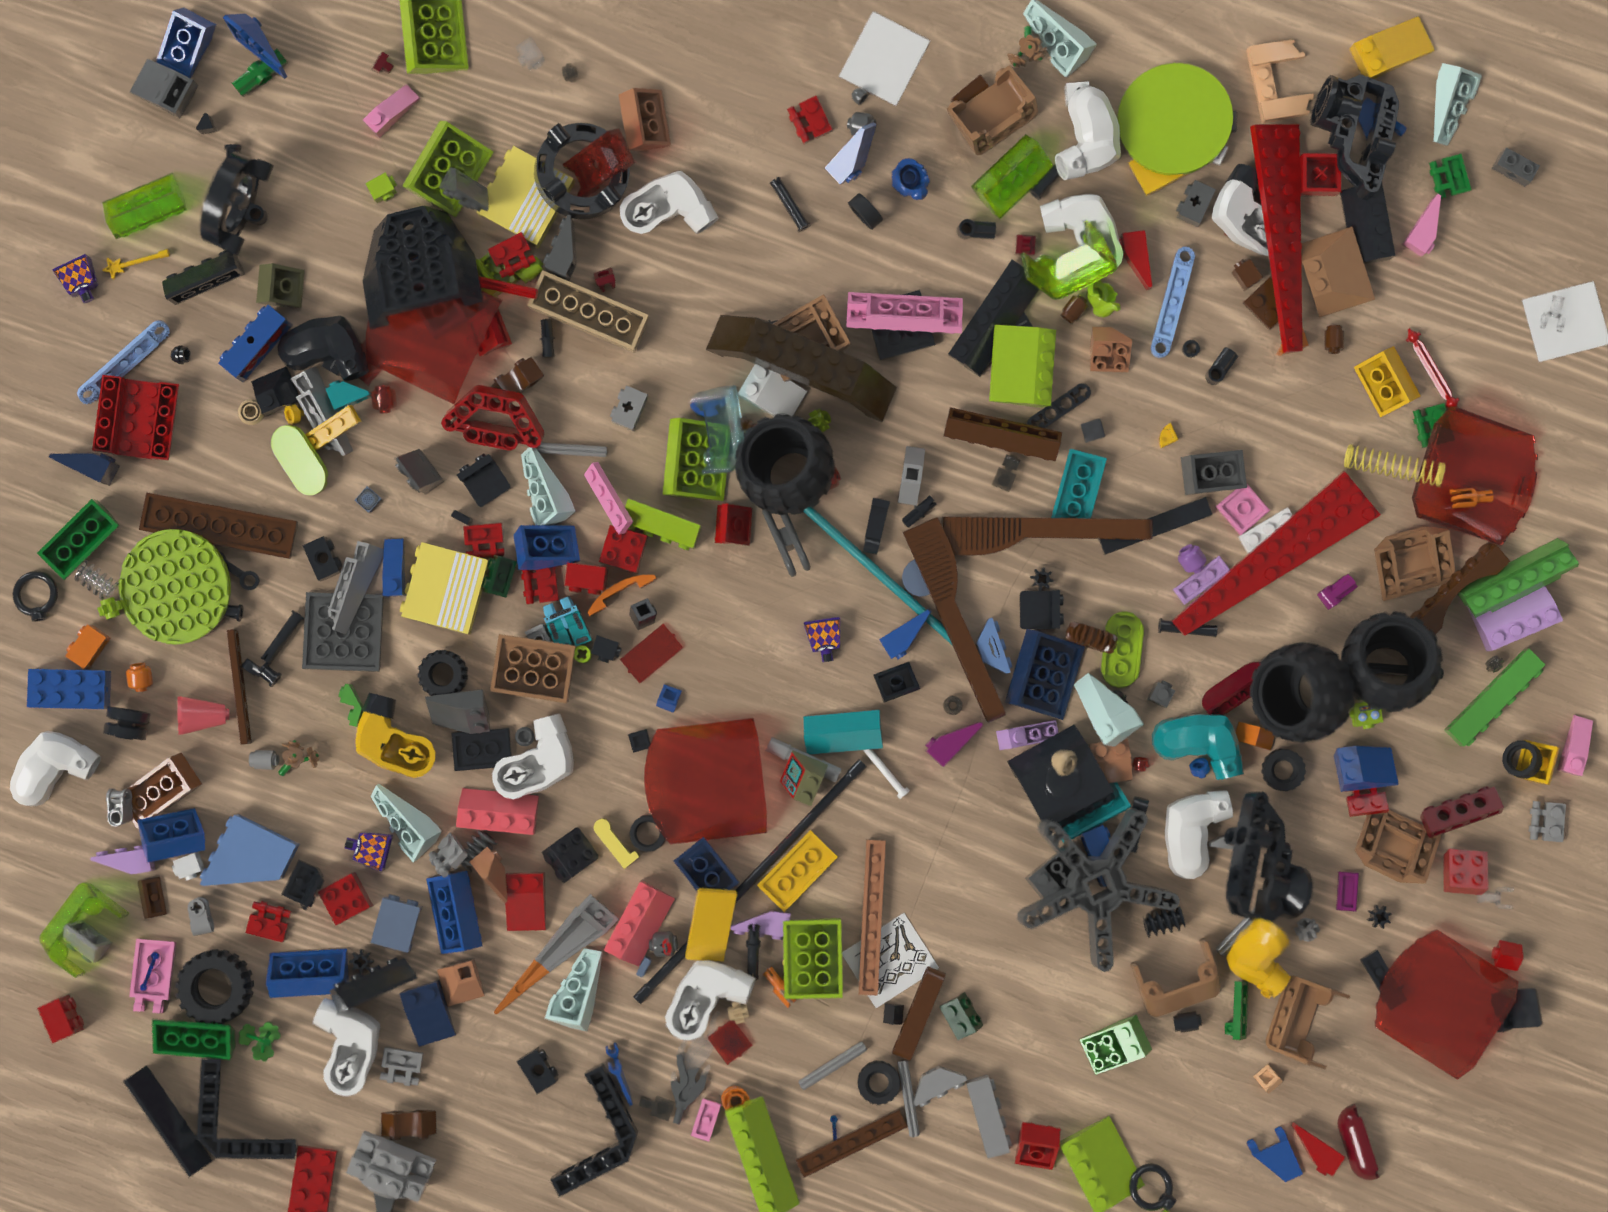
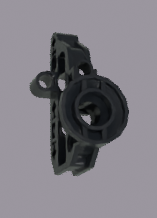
M1330 75L1323 83L1317 95L1310 123L1311 126L1331 132L1328 144H1330L1331 148L1337 150V166L1339 171L1356 188V193L1360 199L1369 200L1379 190L1386 163L1393 155L1396 147V142L1392 141L1398 116L1399 100L1394 87L1364 75H1357L1349 80H1343ZM1367 92L1376 95L1377 100L1373 113V125L1369 130L1366 147L1361 153L1363 155L1360 158L1359 164L1351 160L1350 151L1363 105L1364 93Z
M1262 791L1246 793L1242 801L1237 827L1227 829L1224 835V842L1234 846L1226 885V900L1230 913L1252 921L1263 919L1273 922L1279 916L1287 919L1297 918L1306 910L1312 897L1313 881L1311 874L1306 868L1291 864L1293 850L1290 849V844L1285 841L1284 822L1269 803L1267 793ZM1261 849H1267L1266 853H1264L1260 875L1265 880L1262 889L1257 891L1254 912H1251L1250 908Z

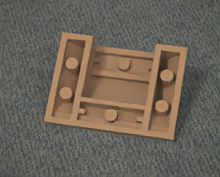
M1353 227L1301 243V260L1319 318L1375 300Z
M824 294L773 323L776 326L842 353L851 345ZM781 375L784 382L793 380L791 378Z
M1422 526L1387 536L1374 549L1383 601L1446 584L1455 572L1449 529Z
M1389 810L1387 813L1366 815L1355 851L1366 867L1399 883L1425 884L1441 835L1429 838L1424 826Z

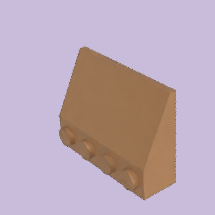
M499 634L490 691L568 703L572 683L575 646Z

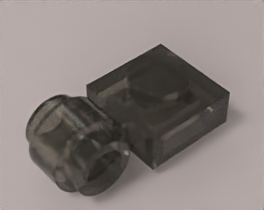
M1006 454L1002 464L1006 466V469L998 468L992 486L1008 493L1010 492L1017 475L1011 471L1017 470L1021 461L1017 459V456Z

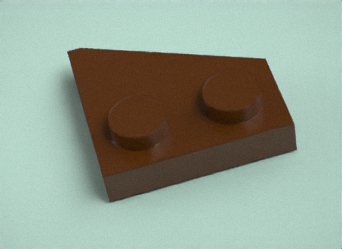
M1269 277L1243 302L1268 330L1278 322L1273 281Z

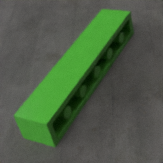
M1529 648L1523 649L1444 731L1459 746H1470L1476 740L1475 736L1479 732H1484L1489 727L1488 723L1503 713L1501 709L1506 704L1508 706L1516 700L1515 695L1519 691L1523 692L1530 685L1528 682L1533 677L1537 678L1543 672L1542 668L1546 664Z

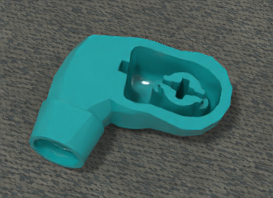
M1190 714L1164 719L1155 725L1152 733V745L1155 752L1163 759L1174 761L1188 755L1207 754L1212 760L1210 763L1217 780L1244 774L1239 741L1228 717L1213 714Z

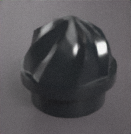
M178 345L171 350L172 361L180 365L189 362L190 351L187 347Z

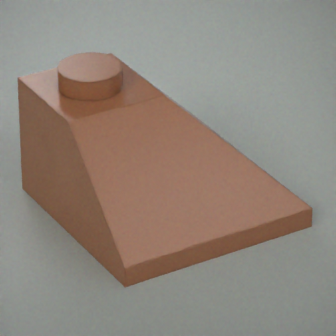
M486 847L470 863L489 887L506 903L505 867L500 862L503 858L496 850L492 852Z

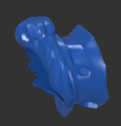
M907 158L901 160L892 171V187L902 196H911L915 200H923L927 196V186L930 182L927 170L914 159Z

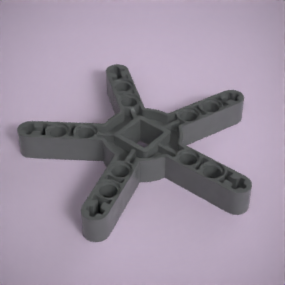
M1135 808L1127 810L1101 856L1086 857L1057 823L1049 819L1042 820L1038 825L1039 833L1071 871L1066 888L1019 910L1017 914L1019 923L1028 929H1033L1073 909L1081 908L1088 913L1091 963L1102 972L1111 970L1114 960L1110 912L1118 908L1122 901L1167 910L1176 909L1180 903L1177 894L1167 889L1127 882L1125 874L1121 869L1147 824V815ZM1049 826H1050V830H1051L1053 833H1055L1054 835H1052L1051 833H1049V829H1048ZM1129 831V836L1124 839V833ZM1064 839V845L1059 848L1060 840ZM1119 848L1118 855L1114 856L1115 849ZM1076 853V859L1071 862L1072 854ZM1102 875L1107 889L1092 896L1087 882ZM1135 889V894L1130 897L1131 890ZM1153 892V897L1148 900V895ZM1162 897L1170 900L1165 902L1162 900ZM1066 898L1065 904L1060 906L1061 899ZM1048 906V912L1043 914L1044 907ZM1102 919V925L1097 927V922ZM1104 939L1103 944L1098 946L1099 940Z

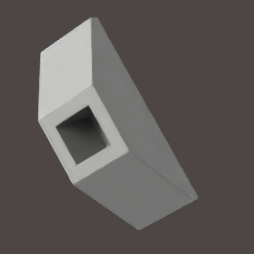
M906 446L898 503L917 506L925 449Z
M937 1066L921 1074L913 1102L915 1106L920 1105V1107L929 1104L931 1102L930 1099L933 1097L941 1098L948 1094L947 1090L953 1087L958 1089L964 1086L967 1078L963 1073Z

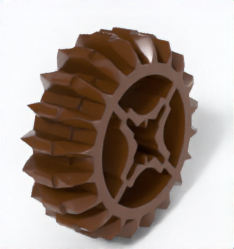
M1071 622L1065 636L1068 641L1108 654L1114 652L1118 640L1117 636L1112 633L1078 622Z

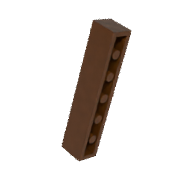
M950 407L943 436L950 439L967 441L971 444L985 445L989 448H998L1007 452H1016L1025 456L1056 461L1062 432Z

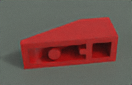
M1145 230L1122 233L1119 241L1122 246L1123 256L1144 288L1150 290L1152 288V279Z
M1293 1122L1291 1126L1310 1159L1317 1166L1316 1170L1324 1176L1327 1174L1334 1176L1345 1156Z

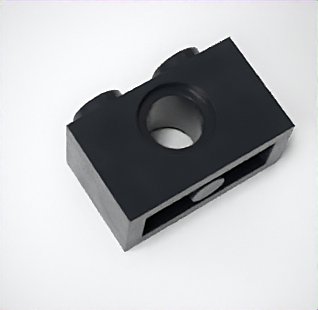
M323 536L302 545L318 581H324L341 573L343 565L340 558L334 555L333 550L335 547L331 539ZM323 553L328 555L326 563H321L320 556Z
M539 1047L516 1061L536 1094L558 1081L557 1076H559L554 1066L550 1067L547 1062L549 1058L543 1049L540 1050ZM535 1065L543 1066L544 1073L537 1074L534 1070Z

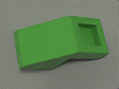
M345 684L339 692L340 702L354 706V709H351L349 712L348 720L350 721L349 725L358 727L364 712L362 711L363 704L353 685Z

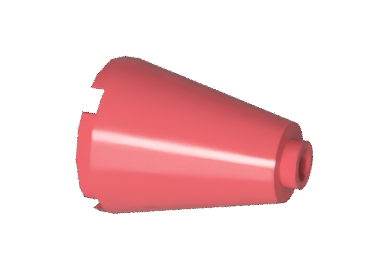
M178 696V735L226 724L225 720H229V708L225 709L224 704Z

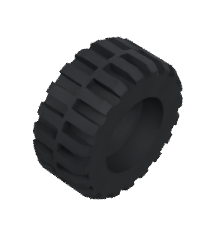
M212 949L195 955L183 965V970L179 971L177 976L179 981L175 984V988L178 989L176 999H180L181 1004L179 1006L181 1010L185 1009L187 1011L186 1015L189 1018H195L197 1023L223 1024L239 1016L248 1007L249 999L253 996V991L251 990L254 986V980H251L250 977L252 975L251 969L247 970L246 968L248 964L244 960L238 959L240 956L235 953L230 954L228 950ZM210 969H218L224 972L231 982V995L225 1003L220 1005L207 1003L199 993L198 983L200 976Z

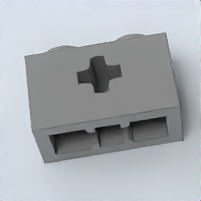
M626 385L625 390L621 389L618 395V400H620L618 406H614L612 409L611 421L634 431L649 397L648 394ZM631 403L633 410L626 412L624 406H628Z

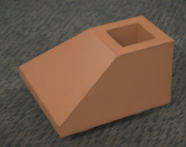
M1092 327L1090 371L1128 372L1132 339L1112 327Z
M475 959L437 969L447 1007L485 996Z

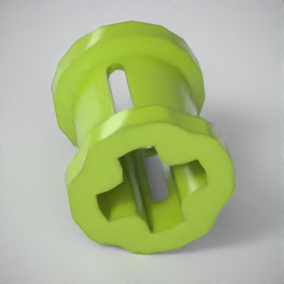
M586 646L577 647L574 655L575 660L580 663L589 662L592 655L591 650ZM580 650L587 651L586 659H579Z

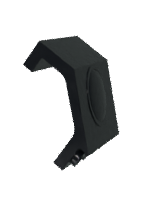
M1075 724L1007 761L1040 821L1049 819L1063 828L1116 799L1112 787ZM1058 751H1072L1076 755V767L1069 775H1059L1052 766V757Z

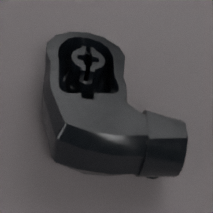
M343 316L316 318L306 321L286 332L281 337L277 347L278 355L283 363L293 370H305L317 363L333 358L343 381L355 380L369 373L361 340L352 324Z

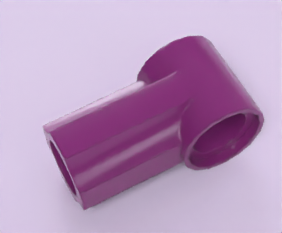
M1346 574L1333 585H1329L1317 593V596L1327 610H1330L1358 586L1349 574Z

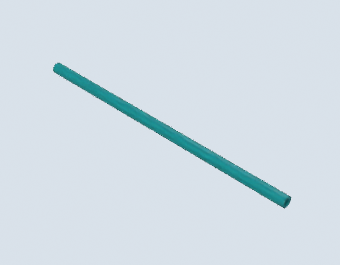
M810 506L804 509V513L915 613L920 615L926 611L918 601L814 508ZM930 614L926 622L952 645L944 625Z

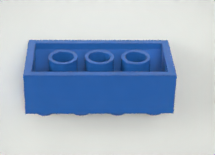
M468 871L450 873L447 877L436 876L427 878L441 954L482 947V937L479 931L478 917L475 911Z
M347 949L270 953L266 979L270 998L330 995L329 990L334 989V984L343 980L345 983L349 982Z

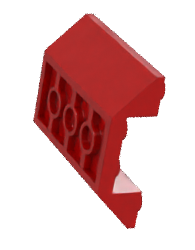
M102 374L92 451L152 460H169L179 384L131 380Z

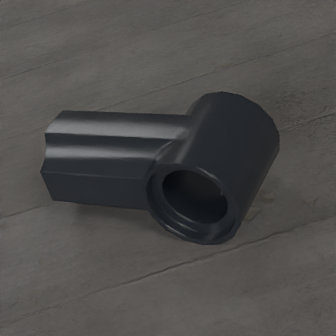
M964 219L957 227V234L962 239L994 240L996 222ZM968 225L971 228V232L964 233L962 226Z
M1224 347L1205 374V379L1209 384L1217 385L1224 379L1238 358L1236 352ZM1211 371L1218 372L1220 375L1219 379H1214L1211 376Z

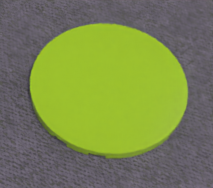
M1170 63L1154 67L1136 78L1121 99L1117 119L1120 126V139L1129 155L1139 165L1152 172L1163 175L1193 173L1214 161L1225 148L1233 126L1231 100L1223 85L1212 74L1202 68L1184 63Z
M170 529L158 531L144 537L127 554L122 564L118 589L123 610L132 625H135L143 635L154 641L177 645L201 639L220 623L230 601L231 582L223 557L208 540L190 531Z

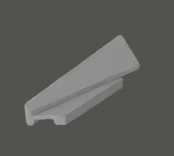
M316 366L304 370L291 378L292 382L301 392L296 398L313 429L337 413L331 404L326 387ZM343 433L323 447L327 450L338 451L342 456L353 451L346 433Z
M357 541L354 558H345L328 609V615L334 621L332 630L343 634L347 633L383 558L384 549Z

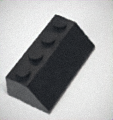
M1381 183L1379 190L1369 200L1360 199L1355 187L1341 190L1340 196L1346 228L1353 227L1364 264L1391 260L1395 257L1383 184Z
M222 251L214 259H204L198 266H188L180 274L173 273L168 275L166 280L162 281L166 299L177 305L245 275L237 255Z
M395 957L386 961L387 965L382 968L380 965L370 968V973L363 975L361 972L352 976V981L345 983L343 980L334 984V989L329 990L337 1011L341 1012L411 982L418 977L404 958L398 960Z

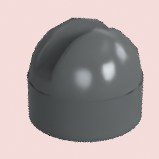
M857 88L852 92V99L858 105L863 104L868 96V92L861 88Z

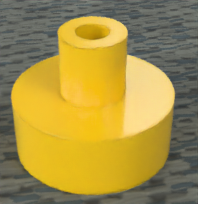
M295 404L286 406L284 409L285 419L290 425L299 423L301 416L305 414L303 409H299Z

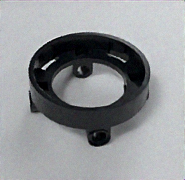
M558 123L547 133V138L541 145L534 165L535 183L543 200L556 212L566 217L569 214L574 219H592L609 212L622 199L629 181L630 167L624 150L626 145L625 138L617 130L610 133L599 126L588 123H573L565 126ZM576 141L590 142L600 147L608 156L612 166L611 180L609 185L598 195L586 198L571 195L567 192L564 183L558 177H555V157L560 149L569 143ZM542 155L546 156L544 165L545 173H539L542 172L543 161H540ZM570 205L577 207H590V209L587 213H584V210L574 209L572 211L570 210Z
M233 152L227 156L218 168L204 201L200 220V234L203 241L239 256L245 241L239 235L246 222L263 225L268 219L267 212L259 205L254 204L259 180L268 182L274 165L238 152ZM230 206L231 209L227 216L228 207ZM261 211V216L258 219H254V213Z

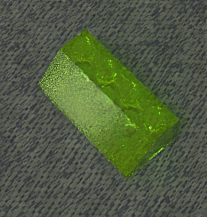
M1025 134L971 188L992 213L1001 219L1029 192L1030 188L1032 189L1041 180L1053 164L1039 142Z
M173 173L103 202L105 221L116 239L127 237L130 233L146 229L149 225L156 222L160 223L168 217L179 215L187 210L184 197Z

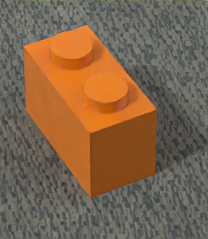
M87 624L79 630L77 640L68 646L66 657L83 669L89 670L111 638L93 625Z

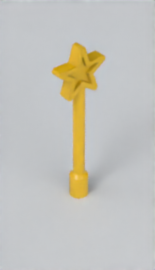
M166 249L158 251L157 254L121 263V259L113 262L107 258L108 266L102 269V271L110 272L111 278L115 279L117 273L125 272L121 268L157 258H166L170 256V252Z

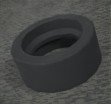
M858 193L848 202L852 211L871 230L883 221L877 209L862 194Z
M1515 741L1506 747L1502 762L1508 773L1518 778L1527 779L1539 772L1542 766V755L1535 745L1526 741ZM1519 749H1528L1532 753L1530 766L1523 771L1515 769L1512 764L1514 754Z
M645 815L634 821L629 834L631 842L637 849L650 852L662 846L667 832L662 820L656 816ZM645 822L654 823L660 833L658 840L650 845L641 843L637 838V829Z

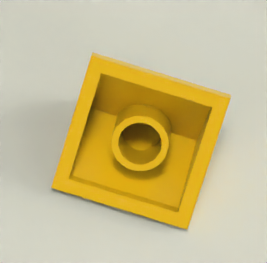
M1524 740L1535 745L1540 750L1542 766L1534 776L1521 779L1550 785L1560 748ZM1521 749L1516 767L1519 771L1526 770L1532 762V753L1528 749Z

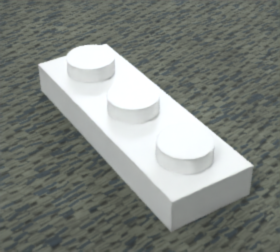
M1288 507L1238 536L1247 553L1251 552L1292 516Z

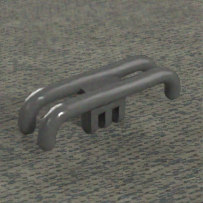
M763 509L762 513L789 575L795 577L797 574L788 551L794 548L803 569L809 571L811 568L788 513L780 515L785 527L778 530L772 514L767 509Z

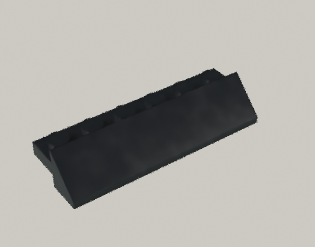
M1011 260L948 353V356L981 377L992 360L994 326H1015L1044 282L1029 268L1026 269L1016 261Z
M147 1065L123 1081L189 1178L212 1162L207 1151Z

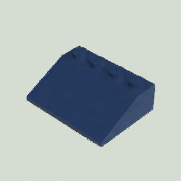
M1026 629L1005 703L1063 720L1085 647L1039 631Z

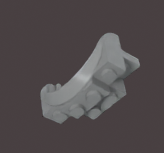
M364 1130L346 1173L358 1178L371 1192L381 1197L390 1199L408 1198L419 1202L433 1173L436 1159Z

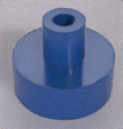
M1204 758L1195 759L1189 765L1192 775L1199 778H1205L1206 774L1210 771L1209 763Z

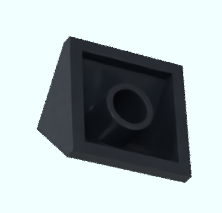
M910 662L873 675L883 703L920 690Z

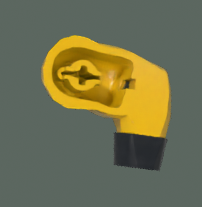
M369 693L362 708V711H364L357 727L355 739L356 752L383 769L401 773L412 778L424 776L431 770L435 762V750L431 741L423 736L406 734L402 730L391 727L396 700Z

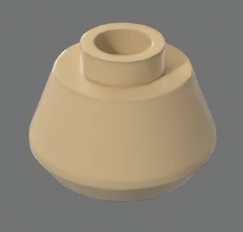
M247 399L239 406V418L247 425L258 424L264 417L255 399Z
M1058 751L1052 757V766L1061 776L1069 775L1076 767L1077 758L1072 751Z

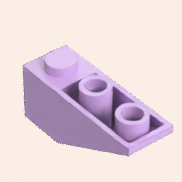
M1056 720L996 731L999 750L1041 743L1058 734Z
M142 845L134 846L132 851H127V848L115 849L113 854H108V851L96 852L95 857H90L91 861L129 874L156 870L154 861L147 863Z
M771 910L733 924L730 930H734V934L745 935V932H748L749 924H753V931L755 924L760 925L759 937H764V934L772 935V939L783 940V921L790 920V913Z

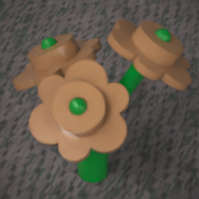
M1026 26L1024 28V37L1019 40L1021 47L1018 55L1008 53L1007 56L1013 66L1025 67L1027 62L1021 58L1023 53L1029 57V62H1038L1045 57L1048 48L1039 49L1040 39L1037 37L1033 38L1032 28Z
M289 740L288 743H282V746L287 747L288 751L282 753L285 764L278 771L279 775L285 776L292 767L298 768L300 763L310 761L312 767L316 768L319 755L316 750L313 751L312 747L307 748L308 757L304 758L302 756L304 747H301L299 742Z

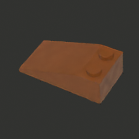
M182 752L169 757L127 788L132 793L133 817L131 821L136 828H138L137 820L159 815L202 785Z

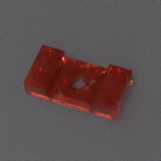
M617 128L608 130L562 165L565 169L575 174L580 184L577 197H588L600 189L599 186L635 164V161L620 129Z

